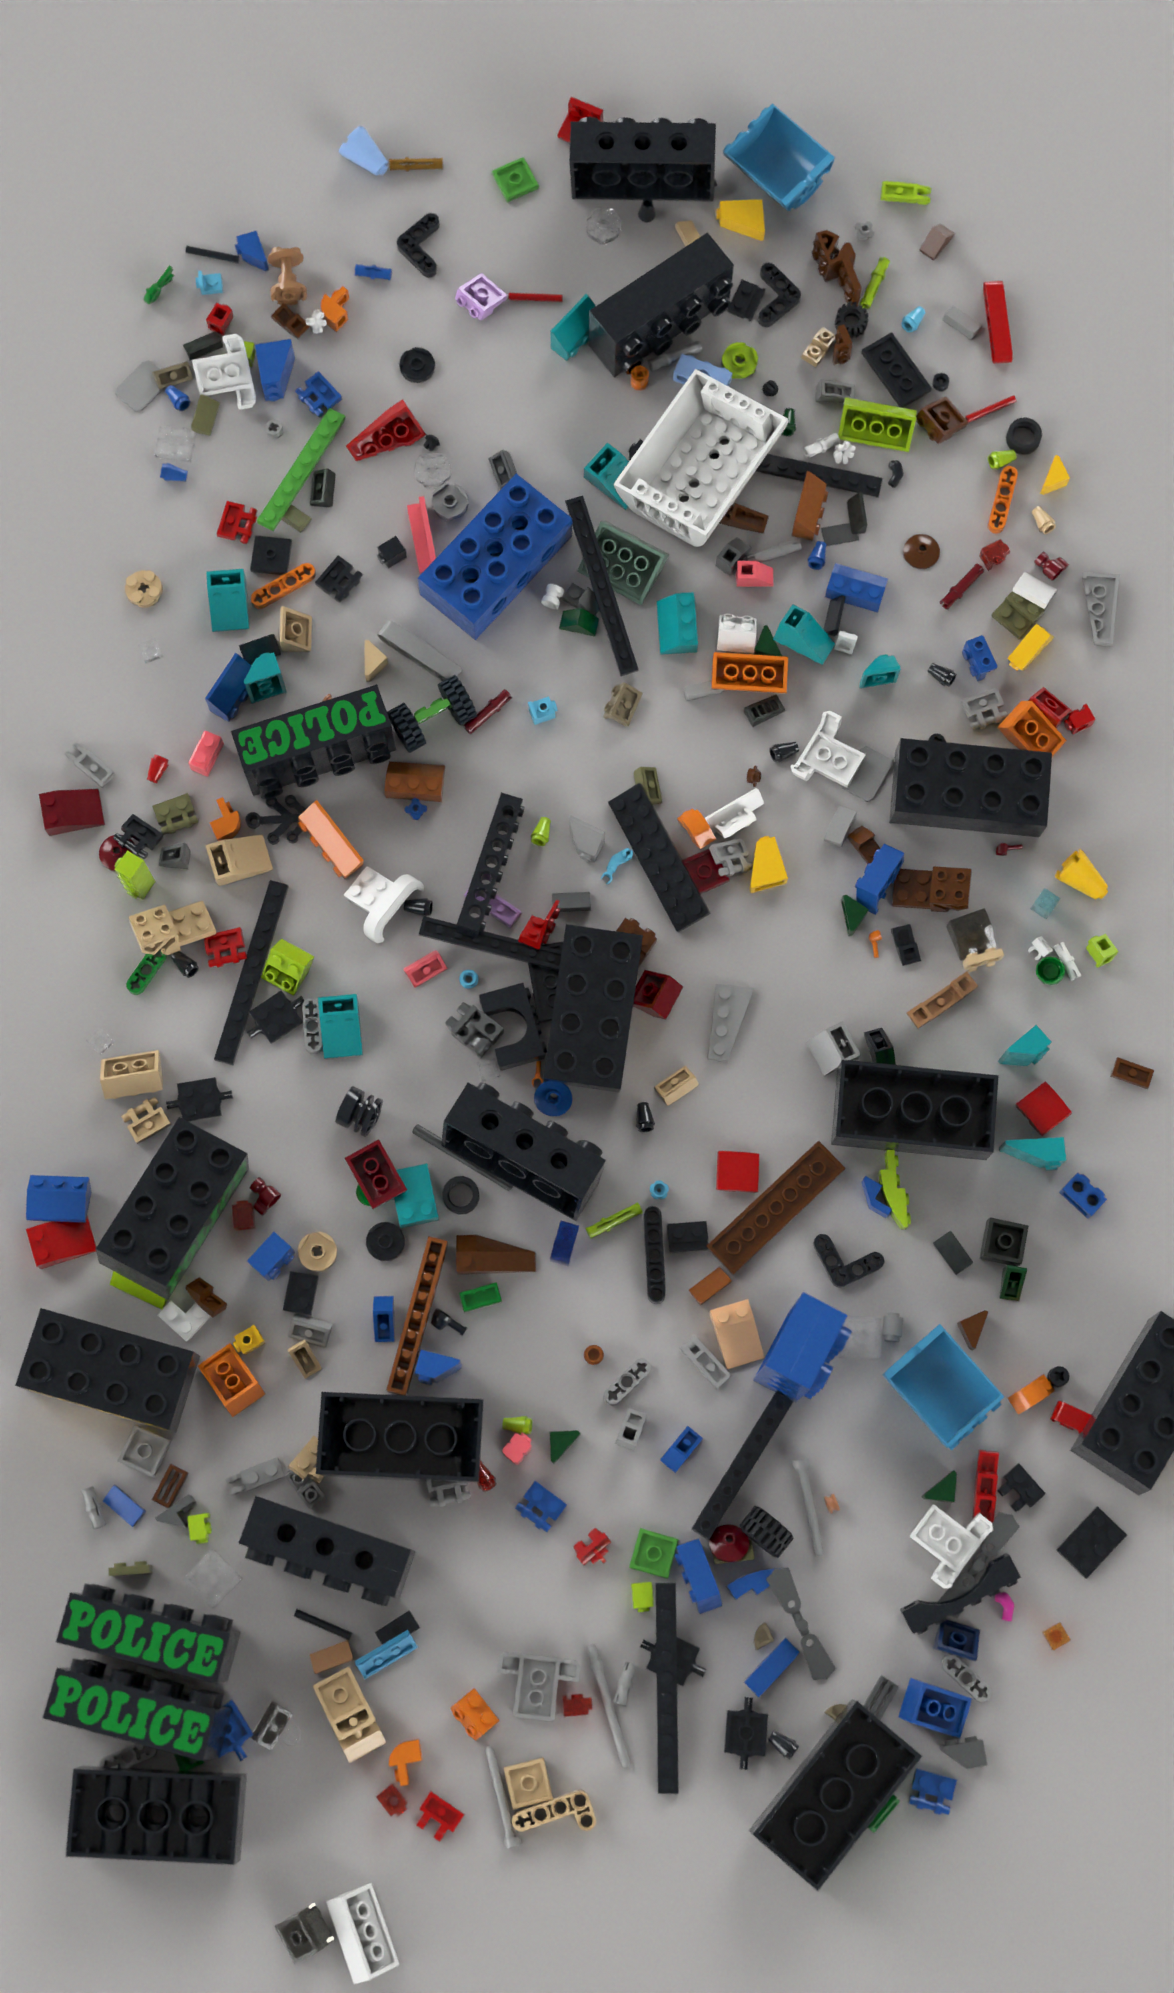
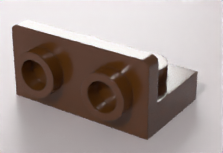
M845 324L837 326L832 361L834 365L838 363L844 364L851 358L853 342Z

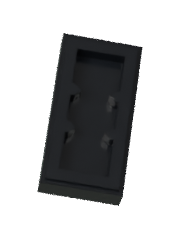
M409 1610L376 1631L375 1634L383 1645L407 1630L411 1634L420 1627Z

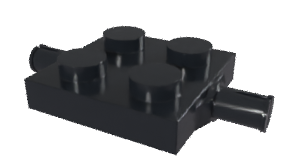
M279 991L249 1011L255 1020L256 1026L249 1030L247 1034L252 1039L261 1032L272 1044L303 1023L297 1014L296 1008L301 1006L305 1000L300 996L291 1002L282 991Z
M216 1077L178 1083L177 1100L166 1101V1105H168L167 1110L179 1107L182 1119L189 1122L222 1116V1100L233 1099V1095H230L232 1090L220 1092L217 1087Z
M678 1637L677 1684L684 1686L691 1672L703 1677L706 1669L696 1665V1657L700 1648ZM643 1639L640 1647L651 1652L646 1669L657 1674L656 1643L652 1644Z
M744 1697V1709L739 1711L727 1710L724 1753H733L740 1756L739 1769H743L744 1763V1770H748V1757H765L768 1714L753 1711V1698Z

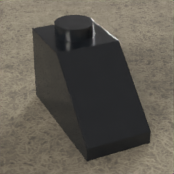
M883 1028L864 1032L872 1062L896 1065L894 1047Z

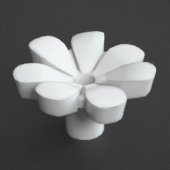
M319 309L314 310V313L310 314V318H306V324L310 325L313 333L316 334L322 333V326L327 324L326 320H322L324 313L320 312Z
M844 441L843 445L837 444L835 446L836 451L833 453L836 463L842 461L843 464H847L849 462L848 457L852 458L854 456L852 451L856 449L855 446L850 445L848 441Z

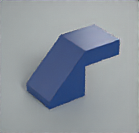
M865 1176L861 1183L869 1209L887 1218L892 1209L875 1199L882 1185Z

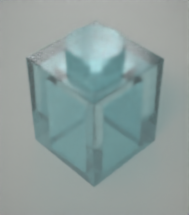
M1044 888L1030 909L1047 919L1061 898Z

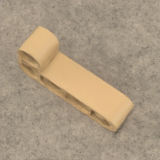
M576 1790L516 1812L512 1818V1825L517 1831H525L574 1813L579 1828L584 1831H590L596 1824V1818L588 1794L583 1790ZM578 1794L584 1795L586 1798V1802L582 1806H578L574 1802V1798ZM558 1801L566 1804V1810L562 1813L557 1812L554 1808ZM539 1808H543L547 1812V1816L542 1820L537 1819L535 1816V1811ZM532 1811V1819L535 1823L531 1824V1819L525 1821V1826H521L520 1823L516 1824L519 1815L522 1818L529 1817L527 1812ZM590 1815L593 1819L591 1825H582L580 1821L582 1816Z

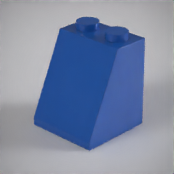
M291 339L256 344L255 348L265 400L277 401L284 398L295 362Z

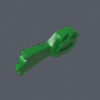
M170 265L157 283H154L150 288H146L147 292L144 296V302L147 304L155 302L161 293V288L173 280V269Z

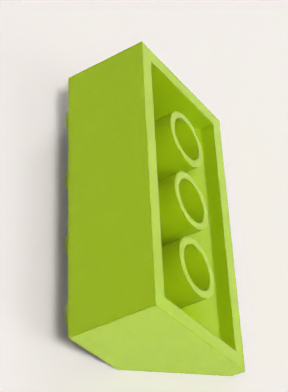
M845 397L838 432L839 439L909 452L917 410Z

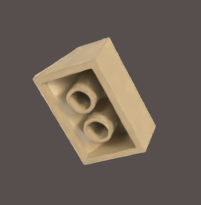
M159 1050L101 1059L100 1082L104 1098L117 1099L123 1096H136L141 1093H155L163 1090Z

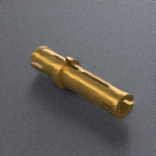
M405 157V159H389L390 171L406 170V172H409V170L443 169V158L409 159V157Z

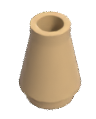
M1041 506L1032 510L1040 532L1048 534L1055 529V520Z

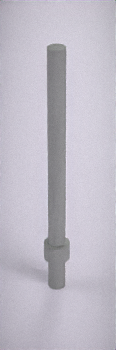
M595 1644L587 1646L591 1658V1669L596 1675L622 1767L630 1766V1762L602 1668L604 1666L602 1660H599Z

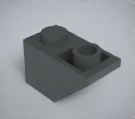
M736 537L727 543L717 556L715 566L731 576L736 570L737 561H743L752 547Z
M977 1736L964 1738L965 1742L957 1743V1739L944 1741L945 1745L940 1746L941 1751L964 1768L987 1766L983 1740L977 1739Z

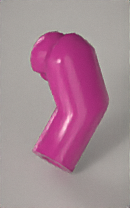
M999 1592L995 1595V1601L1003 1606L1002 1620L1012 1622L1014 1602L1008 1593Z

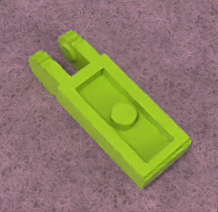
M882 181L881 200L927 205L930 204L931 199L923 195L930 194L931 188L914 183Z

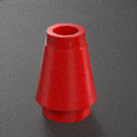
M155 754L150 761L147 780L157 784L169 766V760Z

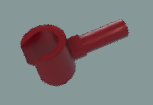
M1001 843L996 847V855L1006 856L1007 850L1022 849L1023 846L1022 844L1008 845Z

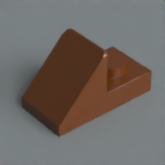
M860 826L851 832L847 838L867 864L872 863L876 850L881 848L874 840L875 834L864 826Z

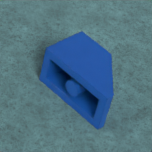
M257 231L236 236L237 244H234L238 255L241 254L243 261L268 271L267 259Z
M374 1296L373 1323L375 1342H395L394 1296Z
M687 1426L660 1461L676 1473L703 1438Z

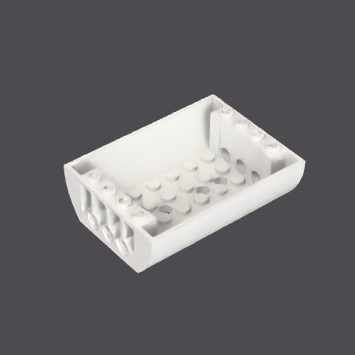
M695 369L615 481L614 487L621 499L635 514L694 547L702 546L788 424V418ZM722 439H728L729 443L726 445L720 444V441ZM712 453H718L719 457L717 459H711L710 455ZM692 482L699 483V486L696 488H691L689 485ZM682 496L689 497L687 502L679 501Z

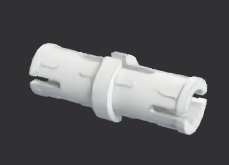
M833 433L826 438L817 439L815 443L804 447L803 453L805 457L809 459L840 444L839 436L837 433Z
M1061 942L1060 945H1055L1053 949H1055L1060 961L1063 962L1070 981L1082 976L1074 963V957L1068 952L1065 943Z

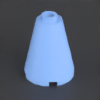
M358 126L349 134L346 144L342 143L339 153L374 175H383L388 169V161L363 126Z

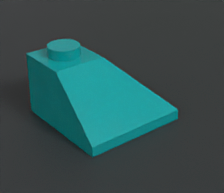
M885 654L875 658L863 672L859 684L860 689L896 683L901 668L895 656Z

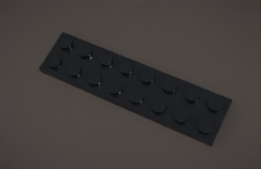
M638 783L608 801L675 930L681 932L711 914L642 784Z

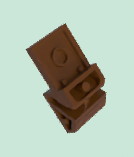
M828 230L817 232L811 253L813 260H817L820 276H823L825 282L837 278L839 286L843 287L845 301L847 303L851 302V305L856 302V306H858L862 287L853 268L856 254L851 243H844L840 249L837 248L839 235Z
M933 866V871L900 869L894 882L892 906L931 909L932 912L968 909L972 870L969 868Z

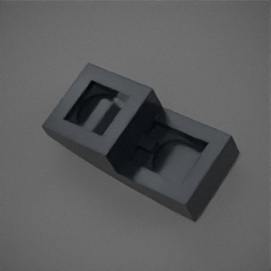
M906 924L891 928L902 966L921 961L911 925Z

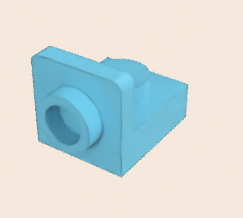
M202 270L198 271V277H195L196 287L200 288L202 295L223 293L221 273L203 275Z

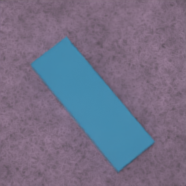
M407 1630L355 1661V1664L364 1679L417 1649L418 1646Z

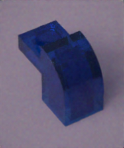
M560 1221L551 1252V1262L569 1266L579 1225Z

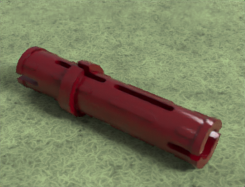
M976 563L954 587L952 586L949 589L950 592L940 600L943 608L948 610L957 599H961L963 593L984 573V569H981L982 566Z
M504 689L493 700L490 699L488 704L477 713V717L463 725L464 729L470 735L473 734L477 728L485 723L493 714L499 712L500 708L512 699L511 694Z

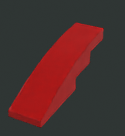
M978 1450L972 1520L980 1513L993 1523L999 1462V1452Z

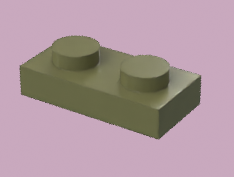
M147 1561L134 1562V1566H126V1563H114V1567L108 1568L109 1576L152 1573V1565H147Z

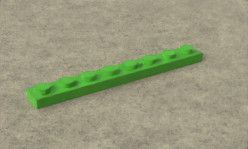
M331 408L328 409L260 514L257 524L274 532L346 420L345 415Z

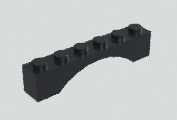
M1005 1553L990 1561L979 1581L961 1596L941 1602L916 1600L901 1608L900 1611L911 1632L919 1635L926 1632L928 1626L934 1623L939 1625L946 1621L945 1617L951 1614L955 1616L962 1613L964 1607L970 1604L971 1606L982 1602L981 1598L987 1595L991 1597L998 1594L1000 1588L1015 1585L1018 1583L1017 1579L1021 1578L1010 1555Z

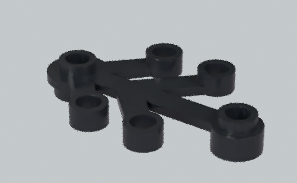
M288 795L285 798L286 805L290 808L293 807L300 813L291 814L274 797L266 799V804L270 809H275L281 815L260 817L258 813L250 812L247 814L245 821L247 826L252 829L258 828L262 824L281 823L267 837L269 843L275 845L279 842V837L293 822H300L298 817L306 808L296 801L295 796ZM289 799H294V802L292 804H289L287 801ZM275 800V804L270 805L269 801ZM252 819L257 820L256 824H251L250 822ZM299 825L293 831L287 833L286 837L289 843H296L298 841V836L302 833ZM292 834L296 836L293 840L289 839V836ZM272 836L277 837L275 841L270 840Z

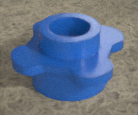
M413 798L412 803L405 807V812L409 813L414 820H419L423 813L427 811V806L422 805L418 798Z

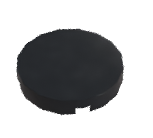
M415 347L412 350H407L400 357V372L410 382H425L431 378L435 371L434 358L424 348Z
M380 1222L374 1225L368 1231L366 1237L368 1252L380 1261L396 1259L402 1253L405 1246V1237L402 1230L397 1225L389 1222Z

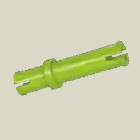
M886 257L879 258L875 270L871 273V280L859 305H863L862 308L870 309L880 283L885 279V273L890 264V260Z
M636 1202L607 1218H601L599 1222L586 1227L585 1230L589 1238L592 1239L642 1214L643 1211L639 1203Z

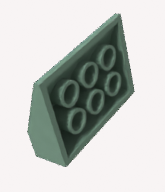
M601 521L595 535L613 591L642 605L670 554L607 521ZM582 559L577 572L589 578Z

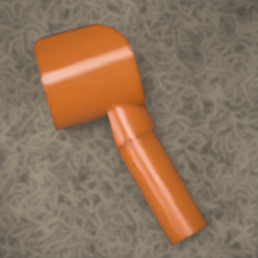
M879 930L869 934L874 958L879 957L876 942L882 939Z
M536 1061V1073L532 1079L533 1087L536 1079H540L541 1083H543L540 1073L541 1061Z

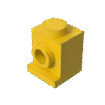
M252 1325L235 1335L236 1341L233 1342L237 1352L242 1351L244 1355L266 1344L256 1325ZM245 1337H250L248 1344L244 1343Z

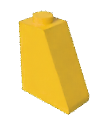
M763 199L720 201L719 208H716V219H719L720 227L759 241H764Z
M1036 623L1007 658L1011 661L1009 665L1016 671L1019 669L1024 671L1050 643L1054 636Z
M764 836L756 842L749 888L750 894L787 884L788 877L775 836Z

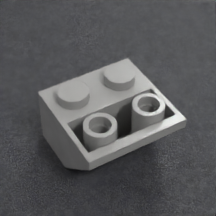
M843 1021L825 1029L806 1042L824 1076L836 1071L841 1060L857 1061L860 1057V1053Z

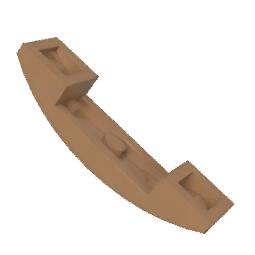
M966 971L945 988L923 1003L921 1002L906 1014L915 1026L920 1028L974 991L978 985Z

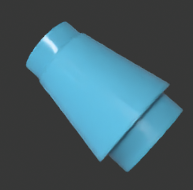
M918 306L903 317L901 326L905 331L913 332L917 330L926 313L924 308Z

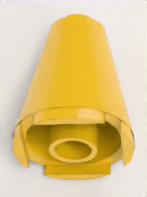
M1081 849L1074 851L1063 862L1062 871L1057 870L1055 874L1057 880L1095 900L1098 898L1102 899L1108 893L1107 883Z

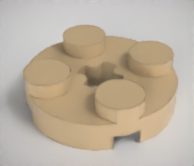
M142 570L126 578L125 593L132 604L147 608L159 601L158 599L163 593V587L159 577L153 571ZM143 585L149 587L146 589L145 593H143L142 590L139 591V589Z
M324 1232L307 1234L298 1245V1257L305 1268L311 1271L322 1272L331 1267L335 1262L337 1246L332 1237ZM321 1247L322 1255L313 1256V1248Z

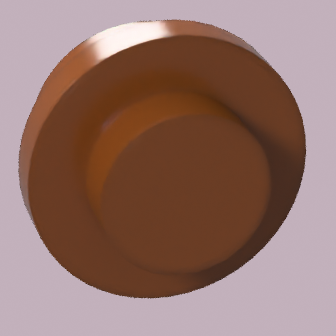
M590 1345L585 1349L584 1358L587 1363L597 1365L603 1360L604 1353L601 1347Z

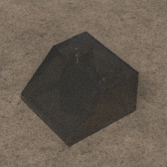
M985 908L950 920L946 926L960 961L965 960L966 956L971 953L977 952L979 955L989 948L996 947L992 924Z
M315 1902L275 1926L294 1964L319 1952L335 1941Z

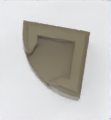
M766 1622L762 1623L755 1632L754 1645L756 1650L774 1641Z
M833 1705L825 1713L833 1720H836L847 1705Z

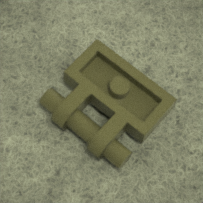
M188 793L152 806L159 825L167 823V826L160 828L163 835L176 833V830L184 827L190 828L192 824L198 823L196 815L190 818L188 814L195 812ZM183 817V820L178 821L176 823L172 822V820Z

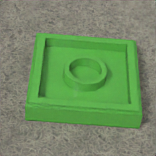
M524 157L492 170V175L507 203L539 189V184Z
M640 1528L629 1568L668 1579L679 1539Z

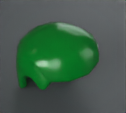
M1049 956L1043 958L1037 964L1036 975L1043 984L1055 985L1062 981L1065 975V967L1058 958Z

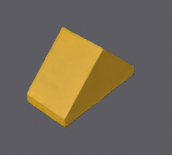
M1056 454L1040 494H1047L1068 484L1070 477L1060 457Z

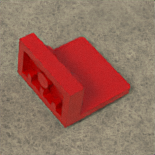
M571 97L568 102V114L557 137L570 143L571 122H579L585 117H594L603 122V109Z
M555 901L545 920L532 915L521 932L518 941L538 950L543 943L546 944L550 933L552 934L555 929L556 923L554 921L558 918L561 911L558 908L560 901Z

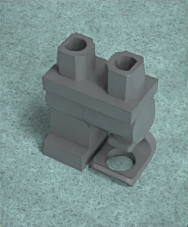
M462 1002L457 1012L463 1017L458 1021L451 1016L445 1024L453 1037L465 1046L470 1044L475 1048L478 1058L481 1059L503 1035L504 1028L474 1005L471 1007ZM479 1032L485 1038L476 1037V1034Z

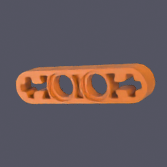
M1013 466L1004 467L1000 474L988 521V529L994 534L1002 532L1006 524L1018 476L1017 469ZM1008 472L1011 473L1009 483L1006 482ZM1007 488L1010 494L1002 495L1000 489ZM1002 504L1006 510L1000 512L996 509V505ZM997 517H1000L999 523H998L999 526H998V527H994V526H995L994 523H995V521H996V518H997Z
M304 563L254 591L251 595L252 605L257 609H263L311 582L316 576L314 566L310 563ZM304 570L310 571V575L304 574ZM288 578L296 579V583L292 586L287 585L286 581ZM272 587L280 588V592L276 595L271 594L270 590ZM266 591H267V593H268V596L270 597L269 599H268L267 596L265 595V592H266ZM256 598H262L263 602L259 603V601H257Z

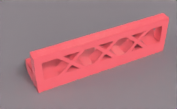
M424 496L419 497V503L407 505L420 575L436 559Z

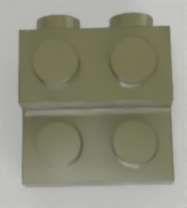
M1012 591L991 616L1017 639H1020L1044 614L1045 609Z

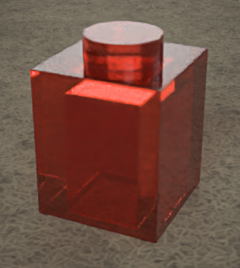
M248 1200L237 1201V1204L232 1205L234 1229L236 1231L256 1229L254 1205L248 1203Z

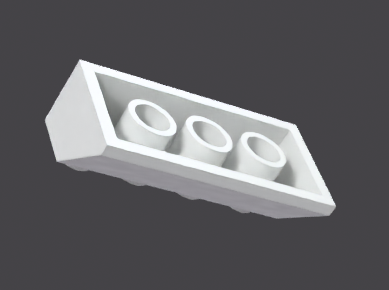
M372 1883L326 1901L354 1984L368 1981L399 1965Z

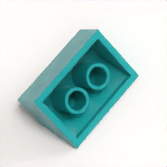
M587 294L550 331L551 349L566 361L570 357H574L582 345H586L589 342V310L596 305Z
M694 592L675 593L657 601L660 655L697 653L698 635Z
M274 652L264 653L256 658L244 680L251 704L287 692Z
M1035 1025L1012 1044L998 1062L1000 1064L1028 1066L1031 1063L1035 1065L1050 1050L1048 1046L1052 1041Z

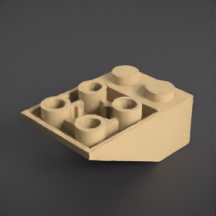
M263 835L226 839L205 845L218 886L273 870Z

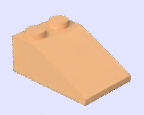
M748 1299L710 1310V1318L727 1370L764 1359L755 1319Z

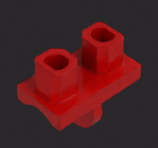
M594 1528L588 1534L593 1542L586 1546L581 1540L573 1546L577 1554L576 1557L583 1566L589 1561L594 1565L598 1560L604 1564L606 1560L603 1556L609 1552L606 1548L611 1543L608 1536Z

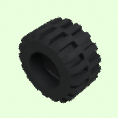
M757 1506L751 1509L739 1525L741 1530L752 1541L773 1557L779 1558L794 1539L786 1527L768 1512Z

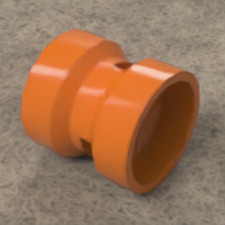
M636 366L631 371V386L639 391L647 388L649 372L646 367Z

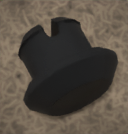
M769 380L763 385V393L769 397L775 396L778 393L777 384Z
M425 436L426 442L424 447L426 449L429 448V451H433L435 446L440 445L438 438L435 436Z

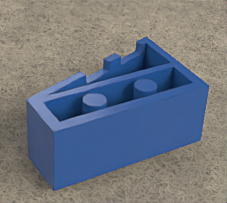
M883 844L881 849L876 850L873 862L867 864L864 876L862 878L859 877L855 884V888H857L856 901L868 908V912L874 915L878 912V902L881 898L885 899L887 895L885 893L890 883L893 884L904 863V852L887 844Z
M698 1538L676 1546L678 1552L675 1554L678 1566L682 1565L684 1569L682 1577L685 1584L689 1583L691 1591L688 1592L692 1603H696L699 1614L721 1607L720 1592L700 1539Z

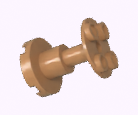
M272 248V252L267 257L268 263L274 267L281 268V274L278 276L279 283L270 289L271 300L273 302L277 300V304L282 305L284 303L286 306L296 305L298 300L301 299L303 302L307 298L306 287L302 283L297 282L296 275L292 273V267L298 266L304 259L300 248Z

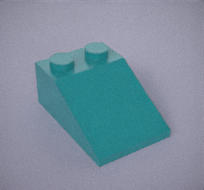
M1064 1137L1005 1140L999 1147L1000 1152L1036 1167L1046 1168V1171L1057 1170V1167H1060L1066 1161Z
M428 1164L396 1170L407 1191L394 1197L401 1229L438 1221L439 1216Z

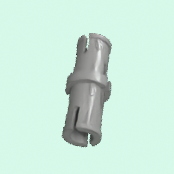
M94 1487L83 1489L81 1493L87 1507L85 1510L86 1513H89L93 1529L105 1526L106 1523L100 1510L102 1506L101 1503H98Z
M625 1662L621 1678L617 1682L619 1685L613 1702L626 1706L630 1688H633L632 1682L637 1665Z

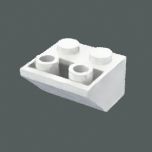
M733 614L720 615L717 650L754 654L757 618L748 615L737 617Z

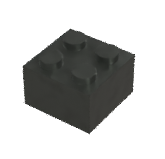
M990 1217L985 1225L980 1259L1019 1267L1023 1261L1029 1225Z

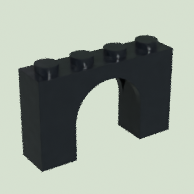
M524 983L479 995L483 1013L487 1016L511 1011L522 1016L527 1024L526 1033L520 1041L494 1049L500 1071L545 1059L544 1053L547 1052L545 1042L540 1041L541 1028L539 1023L535 1024L534 1017L537 1016L534 1005L530 1006L528 999L531 998L529 988L524 987Z

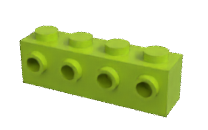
M128 850L123 857L117 860L114 870L118 875L117 878L121 880L120 883L124 885L123 888L132 898L137 899L139 897L143 900L156 882L146 863Z

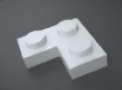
M170 1301L158 1314L186 1342L211 1317L196 1302L184 1313L175 1303Z

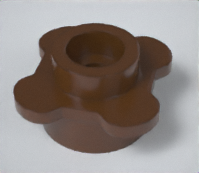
M754 766V768L748 769L747 783H752L753 787H756L757 782L761 780V771L757 769V766Z

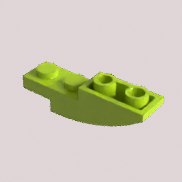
M886 1150L884 1153L885 1169L878 1172L879 1184L882 1185L881 1193L886 1206L892 1209L890 1214L901 1230H906L908 1224H911L910 1213H907L906 1205H909V1194L905 1193V1188H897V1186H900V1175L896 1174V1167L899 1166L898 1155H895V1150Z

